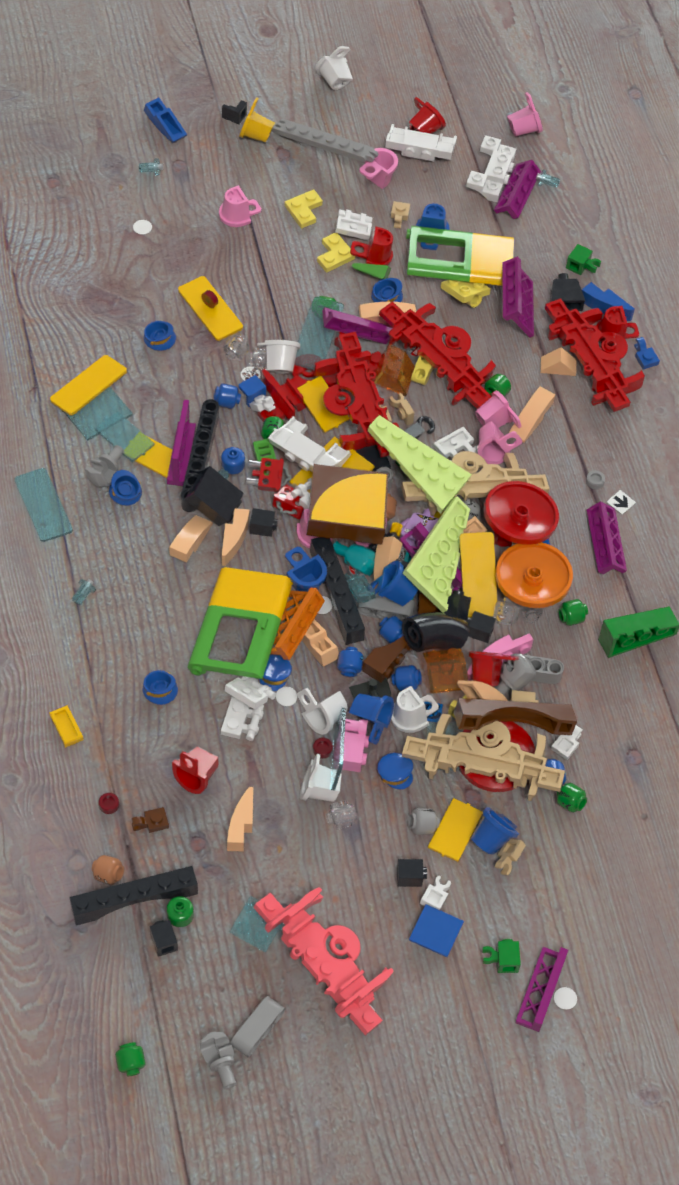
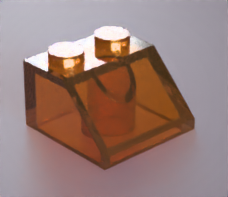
M389 344L381 355L375 380L376 384L396 393H401L403 396H407L412 373L415 368L405 350Z
M451 648L442 651L432 650L423 653V674L430 694L459 691L461 688L457 684L458 680L468 681L466 661L461 648Z

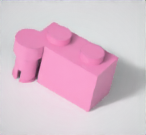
M344 718L337 769L361 772V765H366L367 754L363 752L364 747L368 748L370 736H366L368 720L360 719V721Z

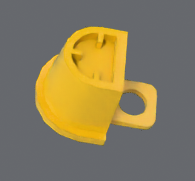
M256 97L239 137L244 138L246 136L266 143L275 122L254 111L259 99Z

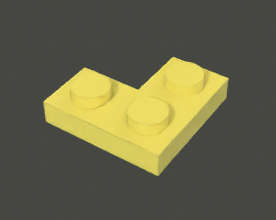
M313 189L285 201L284 206L302 229L316 223V217L311 210L322 206L323 200Z
M333 233L322 239V244L329 252L318 256L317 262L326 273L355 259V256L350 254L351 248L338 233Z

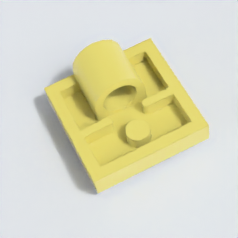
M457 280L441 282V289L473 308L481 303L482 297L490 295V288L484 283Z

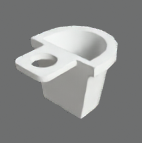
M338 47L330 56H323L315 66L317 73L323 76L333 90L343 88L353 79L346 63L347 59L343 58L350 51L349 47Z
M265 340V343H257L258 347L264 348L267 351L268 371L278 374L293 373L297 350H300L301 346L300 343L289 340Z
M410 686L398 694L394 703L391 721L398 730L405 733H415L429 726L427 716L436 712L439 706L431 695L420 698ZM424 702H430L432 708L426 710Z
M308 688L297 693L300 702L306 710L301 714L316 733L322 735L329 733L333 729L334 723L347 712V703L340 691L318 704ZM304 694L309 698L310 704L305 701Z
M316 754L305 773L300 791V799L306 801L310 798L334 802L340 792L342 774L320 765V754Z

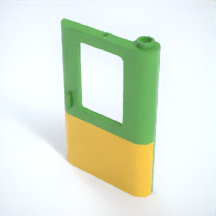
M412 225L411 229L407 228L406 239H409L407 275L503 286L502 262L513 258L514 237ZM417 242L465 247L464 262L419 258L416 256Z
M227 567L221 568L188 663L190 672L198 676L205 674L206 671L263 679L293 585L290 578L283 575ZM223 616L258 621L246 660L243 664L208 658Z

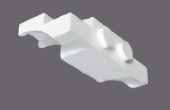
M392 124L387 135L385 148L402 151V156L434 161L435 157L451 160L457 136H454V138L444 137L443 133H441L439 137V135L408 130V127H405V129L396 128Z
M485 135L480 152L491 155L485 174L471 171L466 187L478 191L489 201L498 202L504 184H508L510 178L508 174L513 171L516 148L501 145V139Z
M292 417L284 426L274 430L268 437L270 444L285 453L284 456L290 462H297L305 471L309 470L312 472L314 464L342 467L351 456L349 450H344L337 443L326 452L325 448L303 435L308 426L297 421L295 417Z

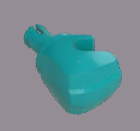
M337 541L333 544L336 554L344 557L346 565H350L353 569L366 576H371L374 573L376 555L374 551L357 544H352L350 547Z

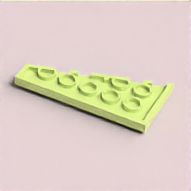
M380 415L368 428V432L381 446L388 450L389 456L400 464V468L417 488H421L426 494V498L437 506L440 514L471 478L472 474Z
M458 496L452 499L403 571V574L442 613L448 610L449 604H447V601L452 592L451 583L455 579L460 557L459 536L467 526L470 508Z

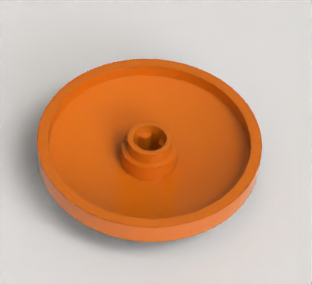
M542 542L532 545L515 544L505 550L497 562L496 581L498 587L508 599L521 606L529 608L552 606L560 602L571 588L573 580L572 566L560 550Z

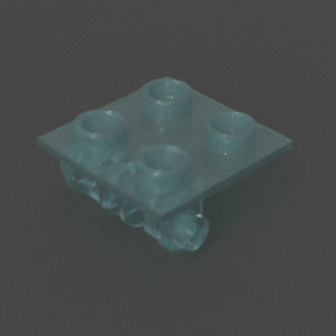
M250 896L232 926L230 933L266 953L278 930L282 929L284 923L282 922L268 933L265 929L267 923L253 908L259 900Z

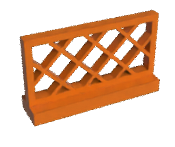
M310 588L308 592L290 591L289 597H293V599L287 601L281 619L283 621L287 618V621L279 625L278 636L273 644L275 648H272L271 654L281 655L284 660L291 659L325 602L317 588ZM296 604L294 608L287 611V608Z

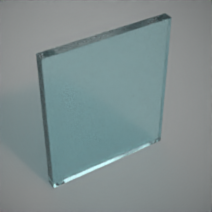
M110 386L74 415L64 412L87 441L133 415L132 411H130Z

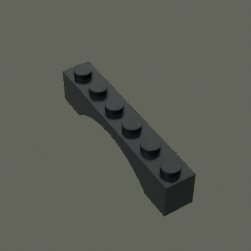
M324 537L311 539L310 553L312 558L319 554L327 566L325 583L333 602L345 645L364 641L365 627L331 539Z
M193 866L71 896L70 903L75 924L77 926L97 921L115 910L140 902L194 896L198 894V883Z

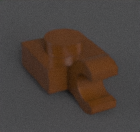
M164 807L144 811V817L137 816L132 818L133 831L148 828L149 833L169 829Z

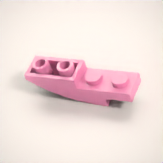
M530 633L515 640H512L510 635H507L491 644L483 652L509 656L512 654H526L532 647L533 638ZM472 664L467 671L466 681H473Z

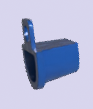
M434 203L424 208L422 216L416 226L450 230L444 207ZM421 242V248L437 250L438 244L427 245L425 242Z
M301 547L288 551L285 554V558L292 565L293 569L289 570L286 575L293 582L292 587L296 591L308 592L310 588H317L319 590L320 585L327 576V566L319 554L310 559ZM299 553L303 558L300 561H294L292 555Z
M393 561L384 567L383 574L371 583L368 596L371 598L379 592V596H384L403 607L413 599L418 588L403 574V564L399 561Z
M358 694L355 697L349 713L374 723L369 737L370 743L377 745L384 727L388 728L394 710V700L390 696L377 697L366 694Z
M486 807L482 812L484 816L471 839L486 853L495 854L511 838H517L519 833L515 830L517 826L505 815L497 814L490 807Z

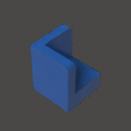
M257 375L239 384V389L246 395L248 407H250L249 404L255 401V397L259 395L266 396V386Z

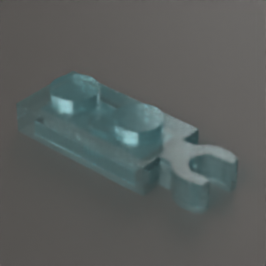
M355 571V575L352 576L348 575V573L345 574L351 594L357 603H365L370 601V599L376 598L374 589L364 575L360 576L358 571Z

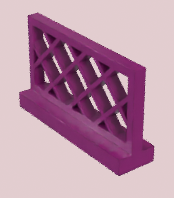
M517 256L502 262L503 318L506 321L512 319L531 338L534 336L533 281L521 269V259Z
M189 400L183 401L180 422L177 424L167 476L168 485L183 486L196 432V423H190Z

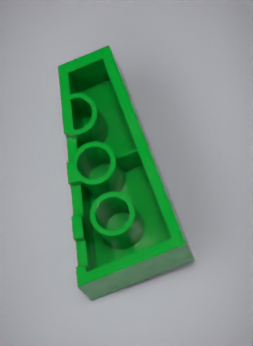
M670 606L603 620L598 641L607 657L611 658L677 635L679 622Z

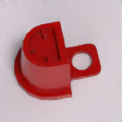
M414 98L415 106L419 109V112L409 121L410 130L433 134L438 129L443 130L446 127V123L439 111L429 102L424 103L419 98Z
M375 226L369 244L353 241L350 254L365 258V264L388 266L393 258V235L388 230ZM355 247H362L364 252H357Z
M614 306L607 309L603 318L596 325L601 333L614 332L621 335L624 339L639 337L637 324L627 323L623 306ZM627 328H632L634 330V333H626Z
M469 651V657L472 658V680L488 684L492 687L498 686L502 659L515 661L519 660V657L491 652Z
M198 746L189 753L182 751L180 759H175L172 762L174 777L188 792L201 794L207 788L209 779L218 768L219 759Z

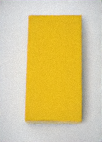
M68 705L49 712L50 718L65 748L84 740Z

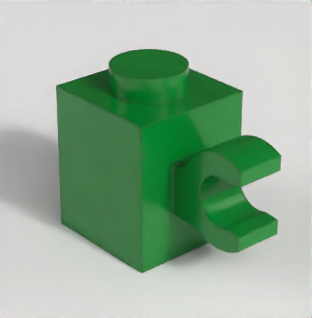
M577 244L568 256L566 269L578 275H582L585 269L596 273L597 267L601 265V261L596 258L591 259L593 251Z
M512 939L498 941L496 951L490 946L483 947L482 953H489L491 956L483 958V964L497 963V973H519L521 966L519 941H513Z

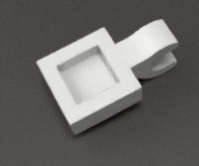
M264 395L255 397V401L249 404L253 411L258 412L262 410L270 412L276 408L273 405L275 403L272 397Z
M576 725L572 735H560L551 746V750L568 760L579 747L577 740L580 738L583 729Z

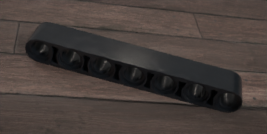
M213 399L204 401L185 475L181 492V506L186 512L197 510L185 500V497L199 473L207 468L219 420V404Z

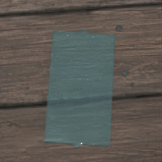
M118 411L108 419L106 418L102 424L95 428V431L111 445L122 447L125 452L123 455L131 462L145 455V452L155 445L153 441Z

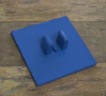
M426 904L409 941L444 957H448L464 921Z

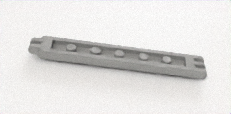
M281 119L272 129L274 134L361 162H373L379 155L371 146L286 119Z

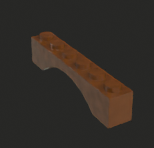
M422 592L419 594L418 614L441 612ZM404 636L393 643L374 648L363 661L362 672L380 683L385 678L389 679L394 672L395 666L401 665L405 659V654L408 651H412Z
M458 698L454 710L458 729L479 730L483 726L495 721H513L539 727L554 735H572L577 723L573 707L569 704Z

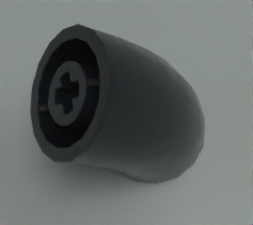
M428 612L406 617L402 622V633L408 646L416 652L437 649L451 654L459 651L464 646L470 633V627L466 621L447 613Z

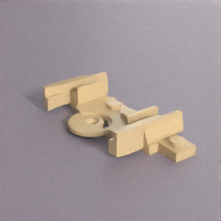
M470 451L457 453L452 459L453 463L472 474L470 480L457 494L461 495L464 501L467 498L487 497L495 486L509 481L527 482L543 489L547 493L550 488L545 474L527 475L526 469H519L514 453H505L503 460L506 468H501L498 464H487L483 457ZM482 467V470L477 473L478 468ZM412 481L402 482L401 488L404 500H424L428 504L430 515H435L437 506L426 498L424 491L421 488H417Z
M442 714L436 727V733L429 732L427 740L410 736L406 738L402 757L426 762L425 771L429 772V779H433L438 769H443L445 773H449L450 768H452L456 772V768L461 765L465 767V774L472 772L490 777L495 775V780L498 783H503L505 777H508L510 781L514 782L515 789H517V786L525 788L527 779H529L531 785L528 801H532L535 797L538 787L561 791L565 770L546 767L547 758H544L546 736L537 734L535 754L522 751L518 744L510 742L508 728L499 721L483 726L479 730H472L471 733L459 732L456 736L445 735L446 729L451 722V715ZM492 734L494 738L488 739L486 736ZM476 736L480 737L482 745L478 743Z

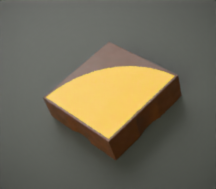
M314 464L311 477L310 507L306 535L332 539L343 538L356 542L382 545L386 528L389 473Z

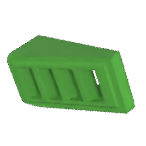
M352 264V268L381 280L387 279L391 268L387 265Z
M269 439L253 442V453L256 461H261L262 458L276 459Z

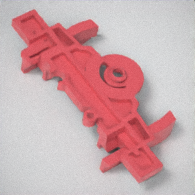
M318 887L310 891L298 903H290L285 908L271 893L258 901L253 908L267 923L265 925L266 931L269 933L282 922L285 924L282 927L283 935L281 940L287 947L293 948L290 952V957L297 960L301 956L302 964L315 977L316 985L320 982L327 984L328 988L324 994L330 995L338 1004L335 1007V1012L338 1016L344 1018L350 1014V1019L365 1036L377 1027L383 1020L369 1004L375 999L373 993L383 986L394 971L392 968L387 969L385 967L381 974L368 983L363 976V969L359 972V968L354 963L359 956L361 948L357 935L345 926L334 925L325 930L318 922L311 923L315 915L312 914L310 916L305 910L321 902L323 896L320 894L322 889ZM329 935L332 937L329 943L331 951L338 956L347 954L348 958L337 959L329 954L326 949V939ZM340 944L342 950L337 949L335 945Z

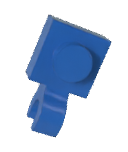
M637 338V344H634V347L638 352H636L635 357L641 368L644 370L659 365L660 360L653 348L647 349L644 338Z

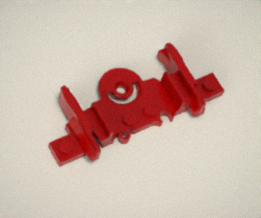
M562 299L545 304V310L554 322L549 325L548 339L551 341L560 337L562 346L573 344L570 347V352L575 353L584 366L583 374L585 376L593 375L592 391H596L598 394L593 395L592 405L595 406L607 401L614 412L629 407L631 401L626 394L640 389L645 375L641 370L635 375L624 378L620 371L622 365L620 360L626 355L628 350L626 340L614 332L601 333L596 325H592L602 319L603 313L599 308L587 310L580 314L577 309L569 311ZM603 338L604 341L602 342L600 348L598 342L600 339Z
M393 301L379 311V315L393 328L389 331V344L392 346L401 340L404 343L405 349L409 346L410 349L414 346L419 347L417 355L422 356L434 368H437L436 375L439 378L447 376V381L449 382L447 386L448 391L452 389L454 392H457L462 388V391L453 397L451 402L453 406L463 398H466L478 409L492 397L482 385L493 375L496 365L491 360L480 372L470 363L471 357L467 354L471 347V338L464 329L458 326H446L441 329L435 323L426 322L425 319L435 313L436 307L431 303L422 306L416 312L409 309L404 313ZM443 334L446 335L445 344L443 343V340H442ZM451 338L456 339L457 342H453Z
M336 337L334 340V345L337 346L340 350H342L338 341V337ZM379 351L371 354V363L368 364L369 371L377 373L388 367V362ZM310 354L297 357L293 373H291L293 378H287L286 383L281 386L266 369L262 370V382L275 403L273 405L276 407L270 412L267 410L258 412L262 422L271 416H277L282 420L286 416L290 420L292 417H295V409L299 412L306 408L303 402V395L297 388L306 384L308 380L301 378L299 375L313 377L315 363L322 360L320 357ZM337 374L322 376L328 387L337 384Z
M356 332L338 335V341L342 350L336 351V358L316 362L314 376L337 374V384L325 391L323 403L332 414L338 416L349 415L352 423L358 424L356 434L340 435L339 442L341 448L347 451L377 445L381 457L389 456L388 450L381 446L368 432L369 426L379 415L388 420L386 415L387 407H379V405L384 404V399L379 396L375 385L376 373L369 371L368 364L371 363L372 355L370 351L361 352L362 347ZM338 389H345L353 394L355 400L352 405H350V395L346 392H339ZM392 423L395 426L399 427L398 423Z

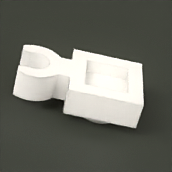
M437 876L434 886L431 884L428 886L420 904L424 906L427 904L440 910L448 896L446 892L450 887L451 881L448 880L447 884L442 885L439 882L441 876Z

